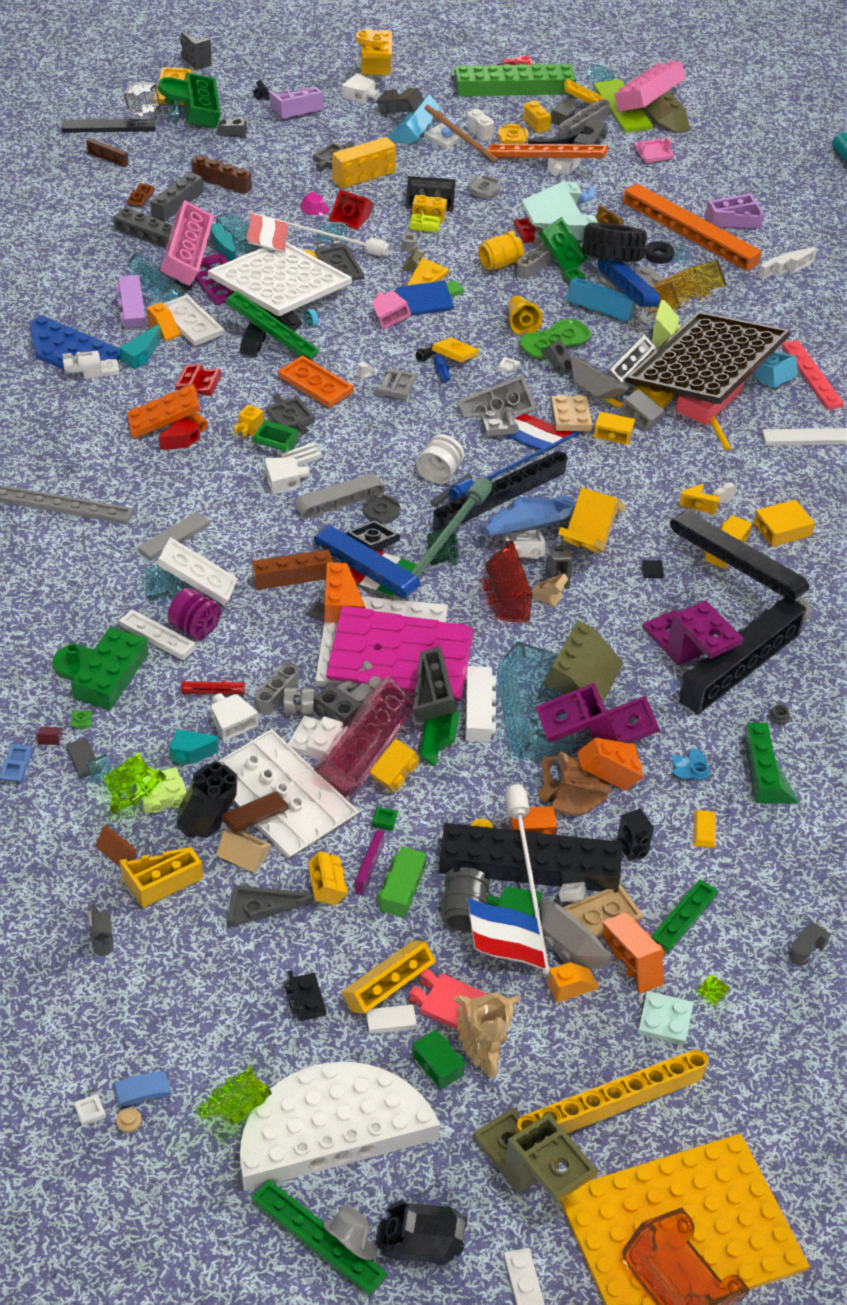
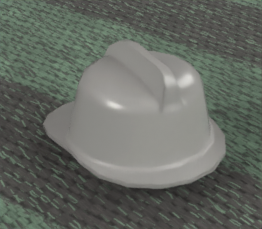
M344 1205L333 1220L324 1222V1228L327 1232L336 1237L358 1257L366 1260H374L377 1257L376 1248L367 1240L369 1233L368 1221L359 1211L349 1205Z

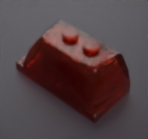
M505 541V547L493 554L485 563L482 580L483 591H487L488 605H492L497 619L516 623L530 622L533 594L514 541Z

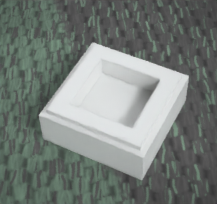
M98 1094L74 1102V1107L82 1126L106 1118Z

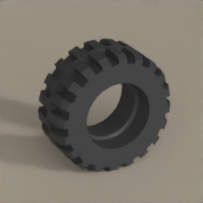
M588 223L584 230L582 250L583 253L592 257L623 262H638L644 258L647 234L644 230L626 225Z

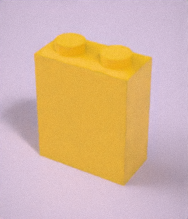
M796 499L756 510L753 522L772 547L810 537L815 526L813 519L809 517Z

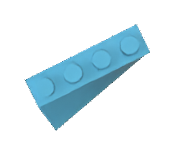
M429 94L423 98L424 101L415 111H410L401 120L402 122L393 129L391 134L387 135V138L405 144L416 143L434 120L433 116L424 109L425 106L428 104L436 111L441 108Z

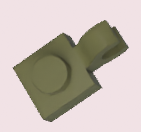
M417 246L411 251L410 257L407 258L402 267L405 271H409L411 268L415 269L420 264L419 260L425 256L424 252L420 253L417 251Z

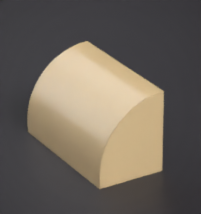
M231 829L223 831L216 856L255 873L266 860L272 844L243 831L234 833Z

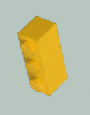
M731 515L727 521L722 523L720 529L745 543L750 536L752 523ZM704 550L706 554L705 561L724 569L728 567L729 564Z

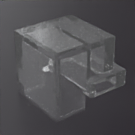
M134 82L123 93L128 115L137 116L138 119H146L151 114L150 111H156L161 106L156 83Z

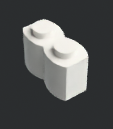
M473 109L467 115V129L471 133L476 134V137L480 140L486 141L493 138L494 121L490 117L485 116L481 110Z

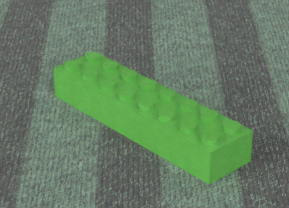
M549 63L544 65L455 66L454 82L458 97L569 94L565 92V80L569 79L576 83V77L572 64Z

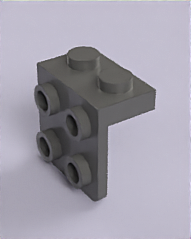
M181 32L182 59L186 60L196 70L212 66L211 40L206 37L194 41L187 33Z

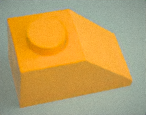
M162 302L147 307L148 324L152 328L160 325L161 337L165 341L181 335L171 311Z
M569 962L549 969L547 985L557 1003L600 988L591 970L581 965Z

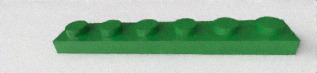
M238 291L227 298L225 302L227 305L298 356L303 355L312 360L318 355V348Z
M268 1179L251 1197L253 1204L369 1297L387 1278L386 1271L372 1260L362 1259L352 1253L336 1237L327 1232L324 1228V1222Z

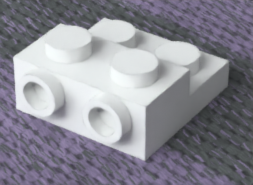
M540 529L502 534L504 552L507 558L517 560L521 557H529L531 559L545 557V540Z
M304 715L288 745L298 753L327 762L330 755L334 756L337 742L343 740L346 730L343 729V722L325 716L320 721Z

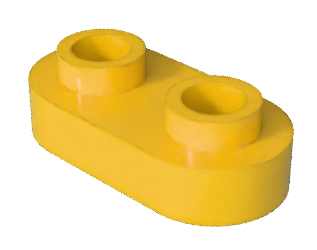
M360 30L356 33V42L379 48L385 45V37L379 33Z

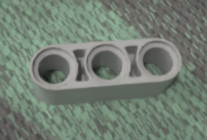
M284 663L256 692L257 712L263 715L271 714L284 701L285 687H297L298 667L296 664Z

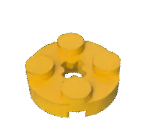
M506 124L504 128L501 129L500 127L498 129V139L501 141V144H525L528 140V130L526 128L525 130L522 129L521 125Z

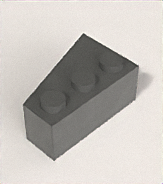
M441 647L420 652L418 680L415 688L416 695L413 704L416 722L458 712Z

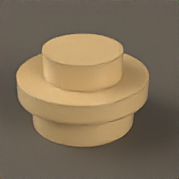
M133 1108L123 1109L116 1117L117 1127L123 1132L137 1130L142 1122L141 1114Z

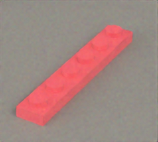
M798 340L783 342L782 348L785 353L797 356L798 371L826 410L842 408L844 402Z

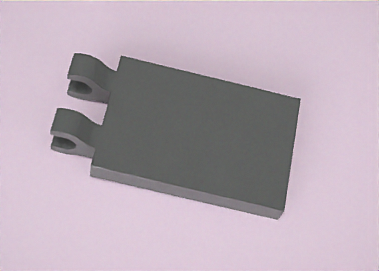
M338 238L331 239L333 245L329 248L324 246L323 241L316 242L318 248L315 249V255L317 259L352 277V281L364 279L363 271L346 244L341 245Z

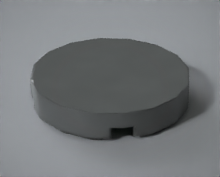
M374 495L363 503V514L369 521L375 520L380 524L391 523L400 515V504L391 496L382 495V497H377V495Z

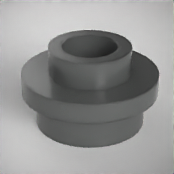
M775 705L769 712V718L777 724H785L790 719L789 709L784 705Z

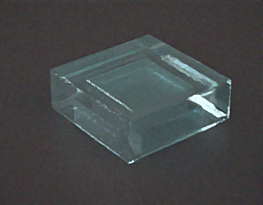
M106 754L86 762L93 783L114 776Z

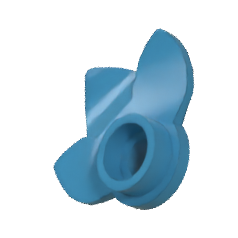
M696 748L690 751L689 757L672 755V763L675 767L672 773L678 778L705 780L709 777L710 769L706 763L705 755Z

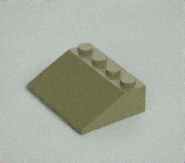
M577 620L543 684L565 695L595 683L604 703L623 665V661L594 628Z

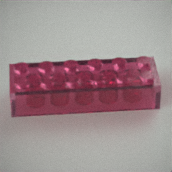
M388 676L384 677L374 686L313 770L345 798L358 789L410 716L415 700Z

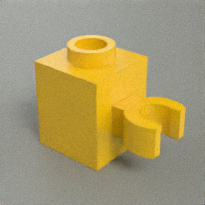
M247 405L238 414V424L234 426V434L242 431V437L244 438L248 434L254 436L264 421L263 410Z

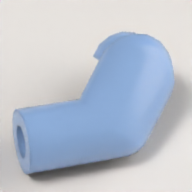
M449 119L455 125V120ZM443 127L441 130V135L446 138L455 134L448 127L445 129Z
M590 186L587 192L583 190L579 199L583 202L594 199L595 187Z

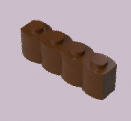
M202 154L196 155L191 160L192 173L201 176L202 180H206L208 183L220 185L223 188L232 189L241 194H246L252 189L251 172L244 168L238 169L231 164H224L217 159H210Z

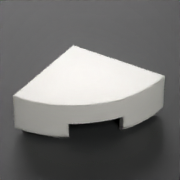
M504 357L498 366V371H513L520 366V361Z
M358 363L357 376L360 379L375 375V370L368 363Z

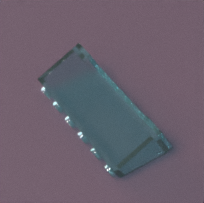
M516 641L500 661L497 669L509 753L511 756L518 758L553 757L561 751L564 754L570 755L576 748L574 734L549 743L535 706L563 695L543 684L559 654ZM561 714L557 719L562 720L567 714Z

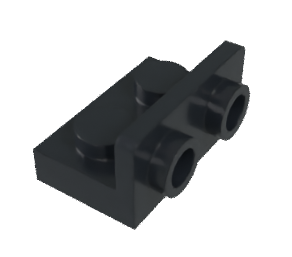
M292 970L287 971V980L284 981L286 995L291 994L292 1000H289L292 1014L297 1015L298 1022L326 1016V1008L315 972L294 977Z

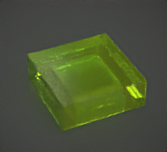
M710 974L697 989V994L716 1006L729 992L730 987Z

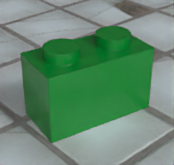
M437 1029L412 1043L413 1058L440 1090L464 1076L465 1060L463 1056L453 1050L447 1037L441 1035Z

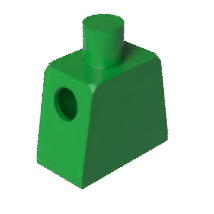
M506 887L501 898L492 895L487 896V905L513 909L535 917L530 890ZM536 892L538 909L540 907L542 893Z

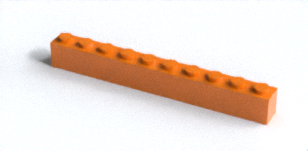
M638 183L624 190V204L742 269L749 271L760 263L761 250Z

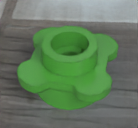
M89 710L73 711L71 713L73 718L71 726L77 729L90 727L92 725L90 720L92 712Z

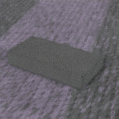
M87 738L66 744L67 751L80 779L101 772Z

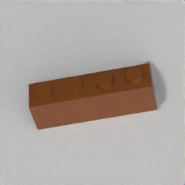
M329 549L252 561V579L256 590L326 580L327 562L333 563Z

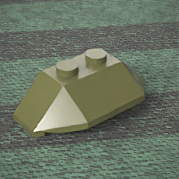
M672 93L661 95L644 107L649 116L663 128L671 130L673 133L690 131L686 108Z

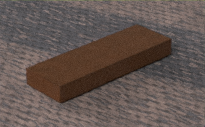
M92 138L86 140L88 154L122 167L129 165L128 152Z
M272 792L222 814V821L234 833H237L288 810L289 804L276 792Z

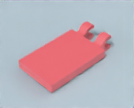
M425 969L420 974L421 980L419 984L432 989L429 995H426L422 989L413 986L409 993L411 997L408 1001L420 1006L421 1014L457 1030L458 1022L456 1019L459 1016L457 1009L461 1005L454 1001L455 996L462 995L472 999L484 996L487 993L443 973L437 978L432 971Z

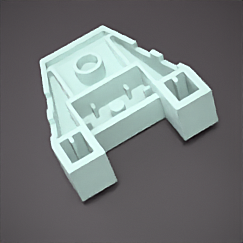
M562 181L521 201L532 225L545 229L554 221L563 217L576 240L583 241L585 226L588 223H598L595 216L582 215L576 206L577 201L582 195L576 182Z

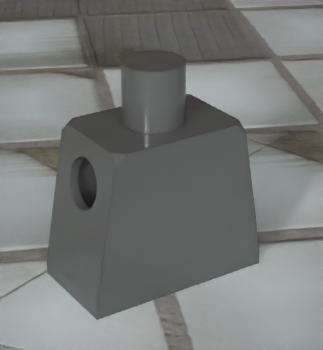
M549 546L546 565L548 579L557 576L556 572L559 570L568 578L564 589H570L572 556L568 546Z

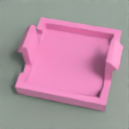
M665 137V141L663 139H655L649 141L641 140L634 143V148L645 163L674 159V153L670 152L672 143L668 137Z

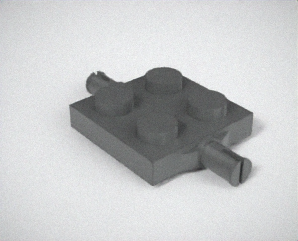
M349 141L345 145L331 142L313 154V160L318 162L316 168L319 170L326 166L332 168V153L354 146L353 143Z
M274 394L273 399L276 403L266 407L268 416L274 423L299 429L302 435L304 433L307 434L308 429L305 426L315 422V416L298 396L291 399H282L280 394Z

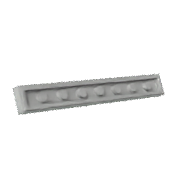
M0 485V502L127 525L134 513V508Z

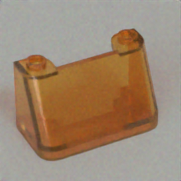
M683 1207L643 1221L622 1251V1259L625 1266L656 1305H736L750 1291L749 1287L737 1275H728L721 1281L689 1242L694 1234L695 1226L693 1220Z

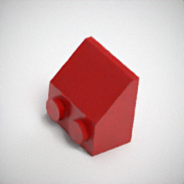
M339 190L329 221L358 230L370 217L374 203L368 198Z

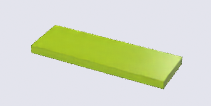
M621 79L593 83V88L597 94L610 102L609 111L624 133L652 130L653 125L641 108L619 112L614 94L619 91V88L625 86Z

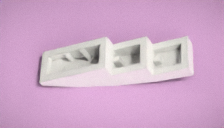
M812 247L789 252L766 261L760 265L758 278L764 280L772 274L779 277L787 271L792 273L799 271L814 262L817 248Z

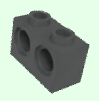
M331 683L314 696L315 713L320 717L325 716L343 722V729L345 730L362 717V704Z

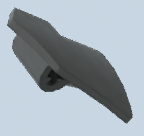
M91 903L88 908V921L93 951L99 956H106L114 950L111 916L108 913L99 912L96 905Z

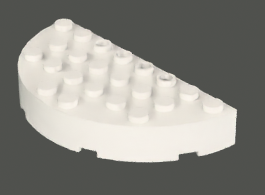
M330 1062L304 1068L274 1085L252 1110L243 1131L240 1147L243 1190L247 1191L262 1187L268 1179L273 1183L437 1140L439 1139L440 1130L439 1121L429 1103L412 1085L397 1075L379 1067L356 1062Z

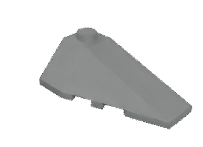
M524 375L457 400L463 417L481 416V412L488 410L499 411L505 407H511L514 412L513 415H520L536 408Z

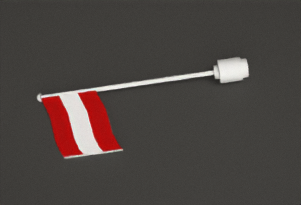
M251 210L247 212V215L250 217V226L247 232L249 244L286 253L285 241L288 225L365 246L364 249L367 250V254L387 257L390 244L383 240L371 237L365 243L253 213Z

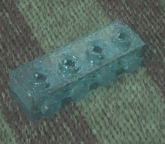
M136 251L127 263V266L133 270V274L139 275L140 279H143L142 282L152 287L151 290L161 295V299L165 302L179 298L186 292L170 276L159 271L160 268L154 262Z

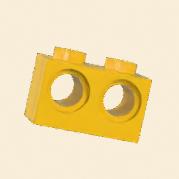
M415 195L412 214L422 215L424 211V215L439 216L441 218L440 223H444L447 199Z

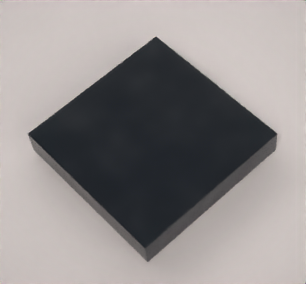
M375 520L346 532V535L374 551L400 541L398 533Z

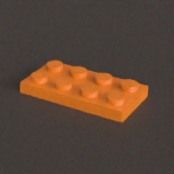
M303 355L278 370V377L328 408L354 392L353 385Z
M194 384L185 386L178 391L166 394L159 399L152 400L145 405L128 411L130 432L135 439L201 411Z

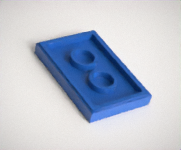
M445 280L396 288L397 294L407 301L411 316L454 309Z

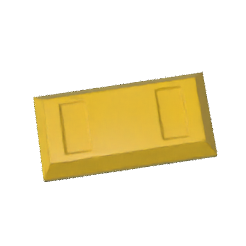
M694 811L693 846L716 847L715 812Z

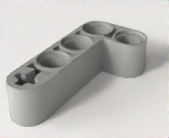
M537 230L534 234V248L518 259L516 275L519 278L526 279L531 277L554 260V257L539 235V232L542 230Z

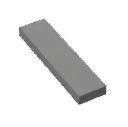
M196 512L138 546V551L148 560L152 561L160 556L170 537L182 543L211 526L210 521L201 513Z

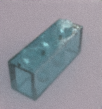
M234 211L216 216V224L223 223L224 233L231 232L234 247L240 254L258 248L257 245L248 243L247 232L249 225Z

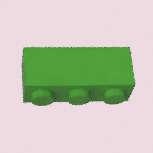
M401 846L398 855L394 854L391 863L393 868L391 872L387 871L384 880L385 888L379 890L377 901L380 902V911L406 918L426 868L427 853Z

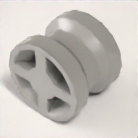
M413 233L403 234L401 236V241L403 242L401 249L411 252L417 246V235Z

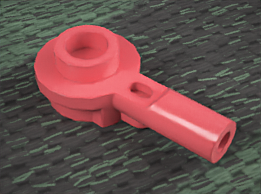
M520 56L514 59L504 58L503 62L514 61L516 65H532V60L529 56Z

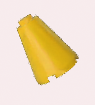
M518 295L513 296L509 300V324L512 330L518 335L536 332L542 325L543 314L540 308Z

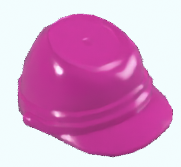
M315 192L305 195L300 203V209L305 214L322 216L330 211L323 198Z

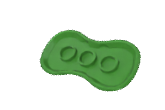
M563 319L547 330L525 334L520 339V345L529 356L543 360L548 359V357H544L541 351L561 339L565 348L579 346L591 337V331L578 320Z

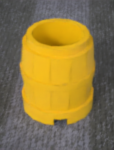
M511 230L503 235L493 236L479 245L478 254L485 269L492 271L500 268L503 269L511 264H517L518 259L524 255V248L520 237L514 235L515 231Z

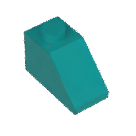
M176 729L169 748L170 761H174L177 764H193L218 753V736Z

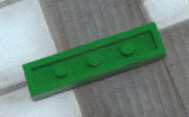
M699 879L651 935V938L662 946L663 951L669 954L714 901L719 890Z

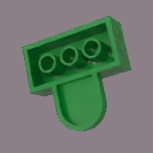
M186 72L184 80L173 77H163L159 80L157 89L161 95L166 97L165 102L167 104L173 105L174 100L184 102L187 123L207 128H217L221 110L216 78Z
M109 627L95 649L71 643L58 650L53 657V668L59 676L72 680L71 687L74 699L111 710L148 656L147 638Z

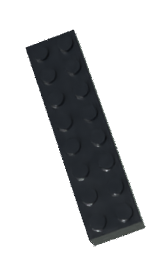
M783 598L781 601L778 600L772 608L765 610L758 619L752 620L745 629L738 631L744 638L742 645L711 659L708 657L701 659L693 669H689L684 673L679 702L697 715L702 713L800 635L806 607L795 600L790 601L786 598Z
M444 823L439 861L440 874H446L451 869H453V872H459L461 867H467L482 871L485 874V879L529 883L520 831ZM525 831L534 884L561 887L562 884L585 882L586 890L603 891L605 889H612L614 893H618L621 876L622 842Z

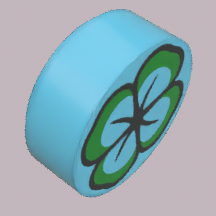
M313 309L304 312V321L309 327L316 326L318 323L317 313Z

